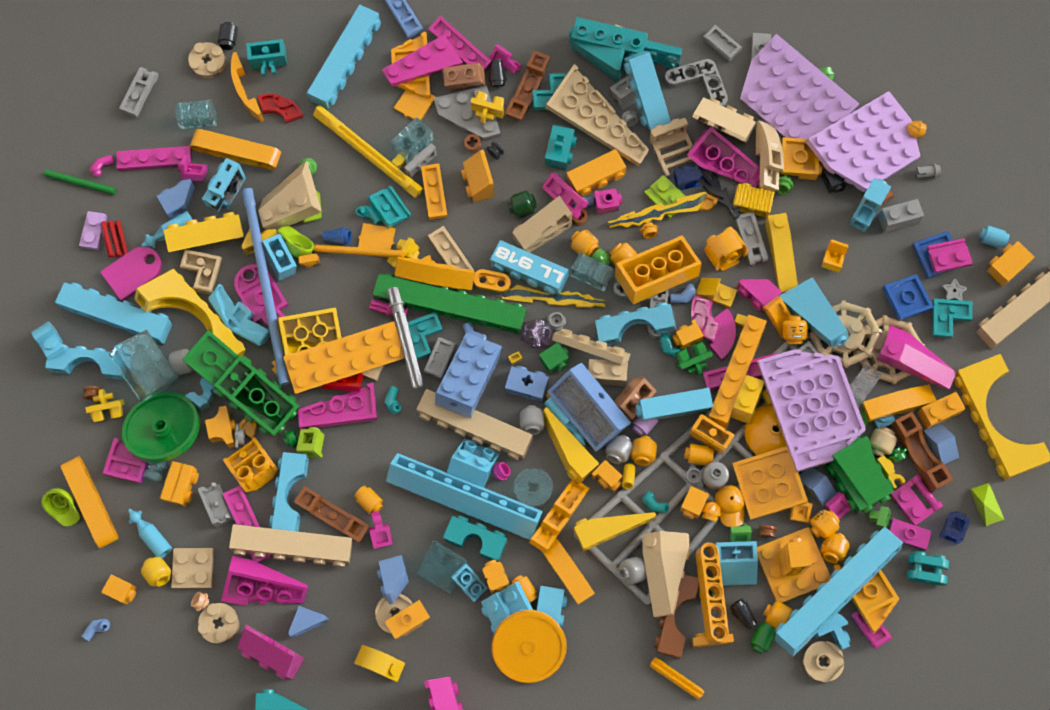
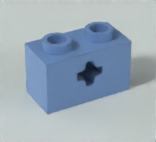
M511 366L505 386V393L542 403L549 377L540 371L533 373L527 371L528 369L522 366ZM527 380H530L528 386H525L524 383H526Z

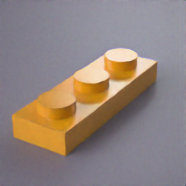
M438 163L421 166L429 220L447 218L440 165Z

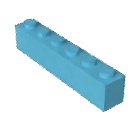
M359 4L307 92L309 101L321 105L328 110L331 105L335 104L338 97L337 94L340 90L344 89L346 79L354 72L357 60H361L364 53L363 50L372 41L373 33L380 28L379 13Z
M64 282L55 301L61 309L164 345L173 325L167 315L162 313L156 315L151 313V311L145 312L142 307L140 309L136 308L134 304L124 300L122 303L116 301L117 298L106 294V296H102L94 289L89 288V290H85L77 283L72 282L68 284Z

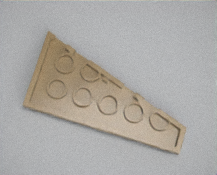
M574 64L545 108L611 150L616 149L619 155L639 167L649 149L635 133L631 132L626 126L627 123L617 116L613 107L598 90L591 86L587 77L583 76L578 71L579 68Z

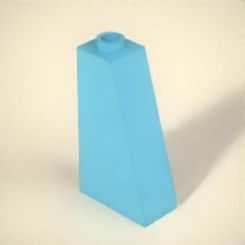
M813 277L779 296L792 315L801 316V319L807 322V327L830 347L841 346L849 339L847 329Z
M705 388L641 399L637 402L638 405L635 406L637 417H640L641 422L706 413L713 407L710 389Z

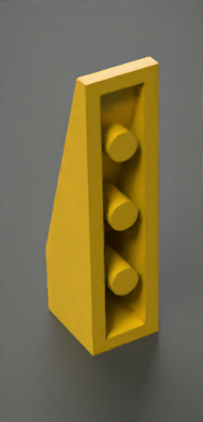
M786 213L768 215L765 221V228L778 289L785 293L798 286L788 218Z
M546 407L543 413L547 431L569 478L580 484L597 469L599 463Z
M652 512L594 518L588 521L585 518L576 522L577 526L573 530L584 552L655 520L656 514Z

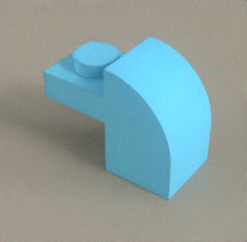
M49 321L31 332L49 360L66 350L62 344L63 340Z
M838 613L814 635L815 638L831 633L836 646L840 650L850 646V637L841 628L846 626L848 622Z

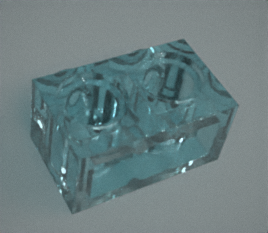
M212 100L175 103L176 121L180 129L217 126L216 107Z
M416 117L391 140L392 149L397 154L403 156L408 163L417 152H420L424 147L426 148L433 142V132ZM419 133L424 134L422 137H417L416 135ZM406 145L411 146L410 149H403V147Z
M579 253L571 268V276L605 292L613 276L614 268Z

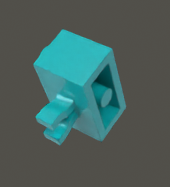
M283 39L246 43L250 67L252 70L261 69L262 77L266 76L267 68L271 69L274 76L276 75L275 67L288 65Z
M556 125L552 126L545 155V166L566 170L567 165L572 163L573 153L570 152L572 147L575 148L577 137L574 136L575 129Z

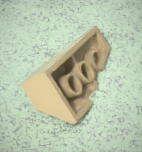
M666 531L642 534L643 557L653 616L658 618L674 615L680 592L678 590L681 578L684 577V565L690 554L689 534Z

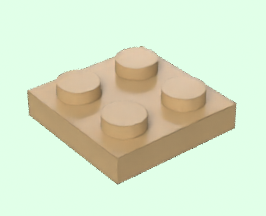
M174 548L171 588L213 589L215 549Z

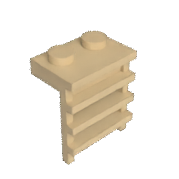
M677 118L670 121L669 124L657 125L650 132L649 142L653 146V151L656 153L658 162L661 164L662 171L666 177L670 176L668 170L693 162L689 157L667 165L664 162L689 152L693 146L686 132L688 126L686 118ZM684 142L688 145L664 155L660 153L662 150Z

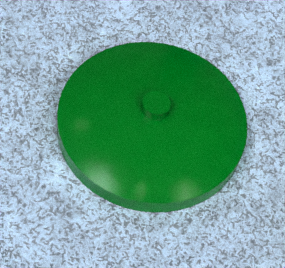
M174 392L153 394L138 402L126 416L122 427L123 442L129 452L141 461L161 463L172 460L183 454L195 441L200 429L199 413L194 404L181 394Z

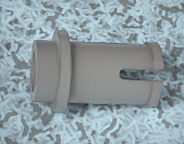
M933 163L932 166L916 167V170H918L916 171L917 179L925 177L937 178V176L941 175V167L936 165V163Z

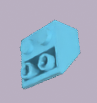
M464 438L451 457L447 473L484 488L500 453Z
M756 541L715 544L719 551L723 586L757 584L758 556Z

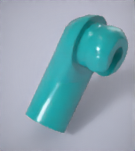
M359 206L355 210L357 216L370 218L375 225H379L382 222L372 206Z
M662 334L659 338L662 352L676 358L675 352L680 349L673 347L670 334Z
M394 386L389 387L384 404L390 413L397 414L401 411V405L396 400L399 389Z
M648 491L645 493L642 501L651 512H668V503H657L654 500L655 495L653 492Z

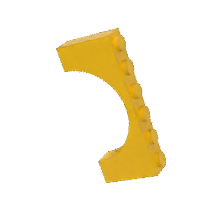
M174 269L136 289L135 300L145 312L165 307L185 310L196 316L207 330L211 331L241 357L244 355L246 349L243 343L234 337L231 330L220 321L218 315L208 308L207 303L200 299L196 291Z
M1001 354L958 370L954 377V383L957 388H960L963 394V402L969 406L971 418L980 429L979 435L988 446V454L992 459L994 458L997 465L996 470L1005 481L1049 463L1050 453L1044 442L1032 445L1015 443L1003 437L992 426L986 411L987 394L994 381L1009 372Z

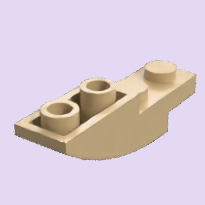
M757 121L756 156L760 157L759 187L775 192L779 190V172L784 170L782 144L776 129L772 125Z

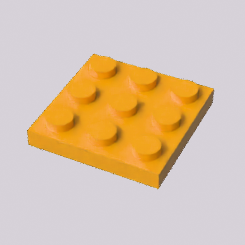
M787 446L732 463L750 520L808 503L799 473L795 470Z
M809 527L757 547L758 562L775 601L784 603L814 591L823 582L827 583L831 580L829 571ZM802 538V541H808L812 566L802 574L782 576L779 551L790 542V539Z

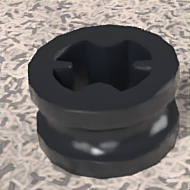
M492 142L491 147L488 146L486 148L487 152L496 160L500 158V155L504 154V150L496 142Z

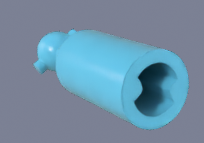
M188 211L161 225L154 236L145 235L146 238L142 247L155 248L156 241L165 240L163 230L167 229V225L178 223L179 227L185 226L186 221L192 220Z
M550 397L544 405L574 435L581 445L585 446L583 435L578 432V429L553 398Z
M129 509L130 520L128 522L130 524H137L139 537L156 557L162 559L166 557L173 549L153 524L141 519L142 512L140 510L137 512Z

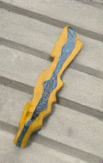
M702 192L676 199L677 203L666 206L660 203L645 208L638 213H635V211L630 212L617 219L608 221L609 228L617 226L628 228L632 224L640 226L644 222L649 223L652 219L662 220L665 214L698 211L707 193Z
M516 285L502 295L503 300L533 303V300L546 301L548 305H576V308H593L595 306L605 308L606 300L593 298L589 294L582 295L579 292L570 293L566 291L560 293V295L555 293L552 295L520 285Z

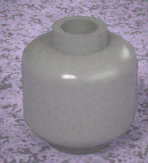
M188 349L172 352L168 357L167 368L176 376L194 371L182 360L189 352Z
M529 405L519 414L520 429L532 435L539 434L545 427L543 410L534 405Z
M617 435L607 444L605 454L611 463L619 465L628 461L633 447L630 438L625 435Z
M719 462L708 464L702 474L704 484L714 490L722 488L729 478L727 467Z
M639 557L625 559L619 565V577L627 585L643 582L647 577L645 563Z

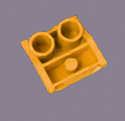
M255 437L230 457L223 459L245 492L258 490L271 481L278 470Z

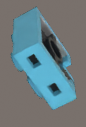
M226 158L219 165L217 174L211 178L207 186L208 189L202 198L205 206L218 212L222 206L229 209L246 180L239 163Z

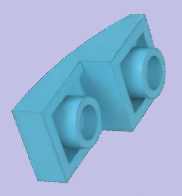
M466 563L451 576L473 602L488 589Z

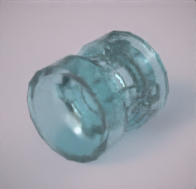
M166 462L147 463L148 469L144 471L143 477L161 483L163 471L167 469L168 464Z

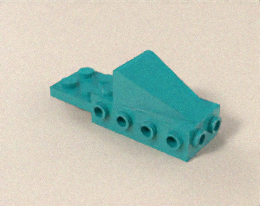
M576 17L574 27L571 26L569 31V44H571L572 51L578 52L615 82L620 81L623 65L626 63L624 58L642 51L650 52L653 64H663L671 69L677 68L680 65L683 48L648 41V33L579 17Z

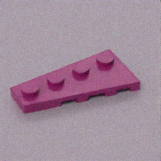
M442 35L382 69V73L391 87L414 81L415 78L421 76L427 77L431 73L443 72V68L463 65V62L446 36Z
M374 383L367 384L366 387L360 389V392L350 391L341 396L336 395L328 401H320L298 409L300 430L308 429L309 427L321 428L377 420Z

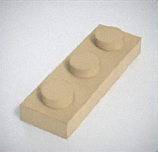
M444 226L428 235L429 240L446 265L474 270Z

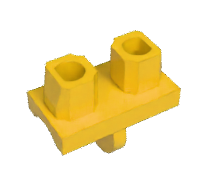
M478 91L475 98H471V110L476 111L475 116L481 117V123L485 124L487 119L493 120L494 117L503 119L504 98L494 96L492 103L487 102L488 95Z
M400 239L396 248L405 251L404 258L418 259L420 247L415 244L414 239ZM389 257L387 262L395 269L397 258Z
M100 389L99 395L93 396V401H100L101 403L85 407L86 413H90L93 422L105 420L104 409H109L111 419L123 416L122 405L125 404L124 399L108 402V399L114 398L113 393L106 394L104 389Z

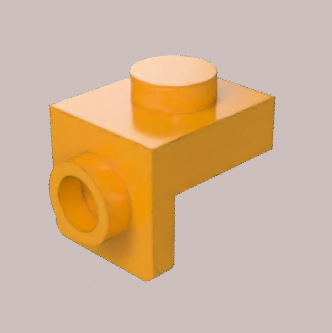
M830 240L821 267L839 273L848 245Z

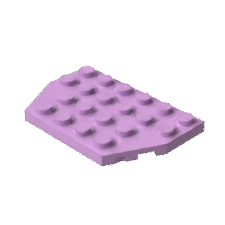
M777 34L751 60L740 97L742 103L767 124L772 125L782 137L799 139L812 137L851 114L859 106L855 99Z
M889 91L808 138L806 141L828 172L840 175L845 178V182L853 184L863 192L867 191L873 178L885 180L920 157L917 140L907 130L912 120Z
M794 349L757 361L796 472L832 462L834 460L832 458L833 454L851 445L866 430L839 356H826L821 353L801 352V350Z

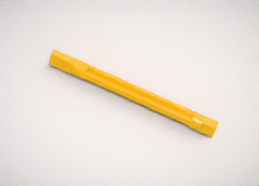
M321 105L316 107L313 113L314 117L372 162L414 198L421 194L423 188Z

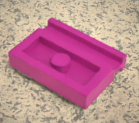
M965 238L930 245L926 248L929 252V259L934 274L968 267L973 264L968 247L965 244Z

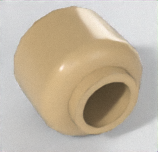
M880 427V429H875L872 432L869 441L873 454L882 457L892 453L897 443L894 431Z

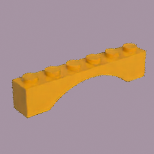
M749 314L709 414V419L725 428V430H727L733 406L766 327V320Z

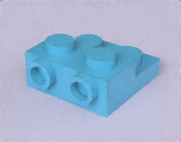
M519 581L514 582L481 602L483 605L481 608L482 613L485 617H489L492 623L491 631L493 634L498 625L507 616L521 610H533Z

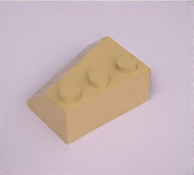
M703 97L692 117L747 143L756 125V122L753 121L754 117L746 113L742 116L736 113L737 109L729 105L725 108L719 105L720 101L713 98L708 100Z
M307 161L262 199L258 212L263 228L267 230L276 229L277 231L281 227L293 225L322 212Z

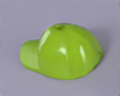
M284 226L277 230V233L285 240V244L293 257L298 258L299 256L309 255L314 250L313 242L292 227Z
M54 488L44 494L41 500L43 508L61 525L71 526L80 520V515L74 506V499L67 491Z

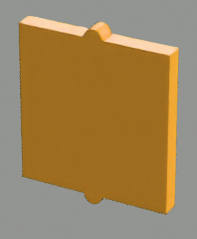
M405 90L394 106V109L404 114L405 118L409 117L420 123L436 96L430 94L431 98L428 99Z
M363 223L361 236L358 237V247L391 250L394 245L393 239L396 229Z

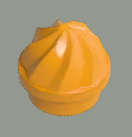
M920 120L912 121L907 127L908 133L915 139L923 138L926 132V124Z
M715 502L706 503L701 511L703 512L702 518L717 521L718 516H721L720 507Z

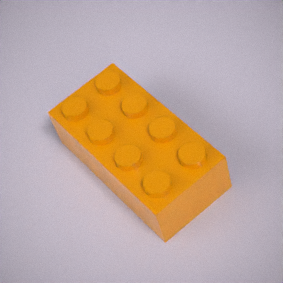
M682 235L616 263L615 278L632 304H636L698 277L702 263Z

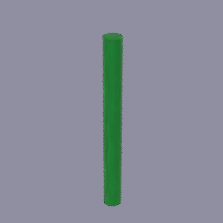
M47 169L44 172L45 177L112 195L116 194V188Z

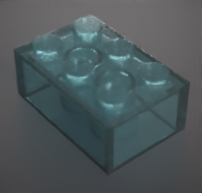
M147 329L115 345L109 353V356L140 402L172 386L178 379L177 374Z

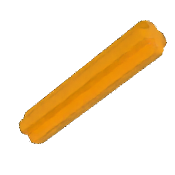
M655 657L650 663L652 669L694 698L699 700L704 694L702 688L660 659Z

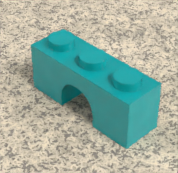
M460 515L457 518L451 517L443 536L445 542L463 548L468 538L477 537L483 543L480 556L489 560H496V562L500 561L508 542L504 533L497 530L490 532L486 530V526L480 523L475 525L468 523L469 520Z

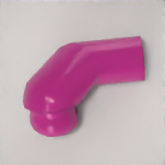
M112 155L95 160L90 166V172H92L93 177H98L102 174L100 169L103 166L114 163Z

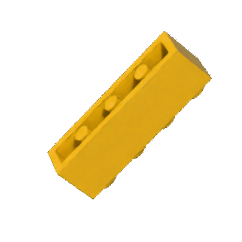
M234 212L225 213L223 218L216 219V216L204 218V222L197 223V219L186 221V225L180 227L178 223L167 225V229L163 231L168 252L244 237L239 214L235 215Z

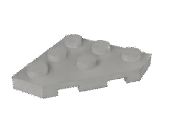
M487 85L434 98L439 118L453 123L454 126L465 132L477 135L483 141L501 136L496 117L493 120L487 119L486 123L483 124L481 123V117L475 116L476 111L471 110V98H475L478 91L486 93L488 95L487 102H491Z

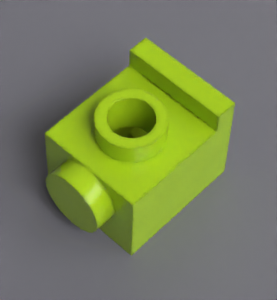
M315 427L301 429L296 451L299 454H306L308 458H322L323 454H321L325 435L320 429Z

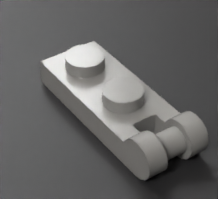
M140 67L119 110L128 115L138 117L154 83L158 80L159 74L154 71L149 72L146 68Z
M754 212L741 214L735 222L741 239L749 249L746 255L748 265L752 266L760 261L762 263L767 262L768 255ZM758 249L759 254L754 255L753 250Z

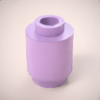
M636 417L632 422V430L639 436H642V434L647 436L658 423V420L641 422L640 417Z

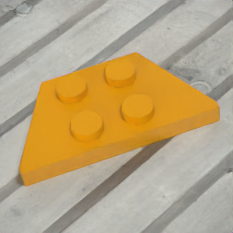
M423 32L418 38L410 39L403 45H398L391 49L392 64L427 44V33ZM421 76L415 78L414 81L396 86L422 97L431 98L429 76Z
M836 564L834 565L833 570H841L844 566ZM880 570L852 598V601L874 634L895 607L899 597L882 570Z

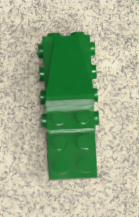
M209 330L205 332L182 359L215 388L213 390L215 394L220 398L225 396L224 398L229 401L228 404L236 411L240 409L244 412L243 417L250 423L256 422L259 425L258 430L266 436L268 434L272 436L280 434L285 428V422L288 419L291 420L298 412L296 409L299 405L295 403L297 400L291 394L287 393L286 395L281 391L282 387L274 380L272 382L266 378L267 374L260 368L256 370L251 365L252 361L244 355L241 357Z
M860 435L851 445L833 454L832 458L834 460L832 462L824 464L827 473L836 482L837 489L840 493L844 494L847 502L850 504V509L856 515L860 512L866 514L874 509V504L878 502L883 504L891 499L890 495L894 492L893 484L889 478H885L880 463L875 461L867 436L861 438Z

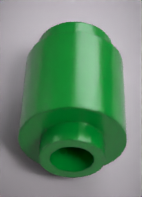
M762 622L757 627L750 641L751 649L759 654H763V652L768 653L776 636V628Z

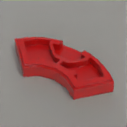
M262 94L257 96L263 114H278L285 120L286 124L304 118L299 107L290 99L278 94Z

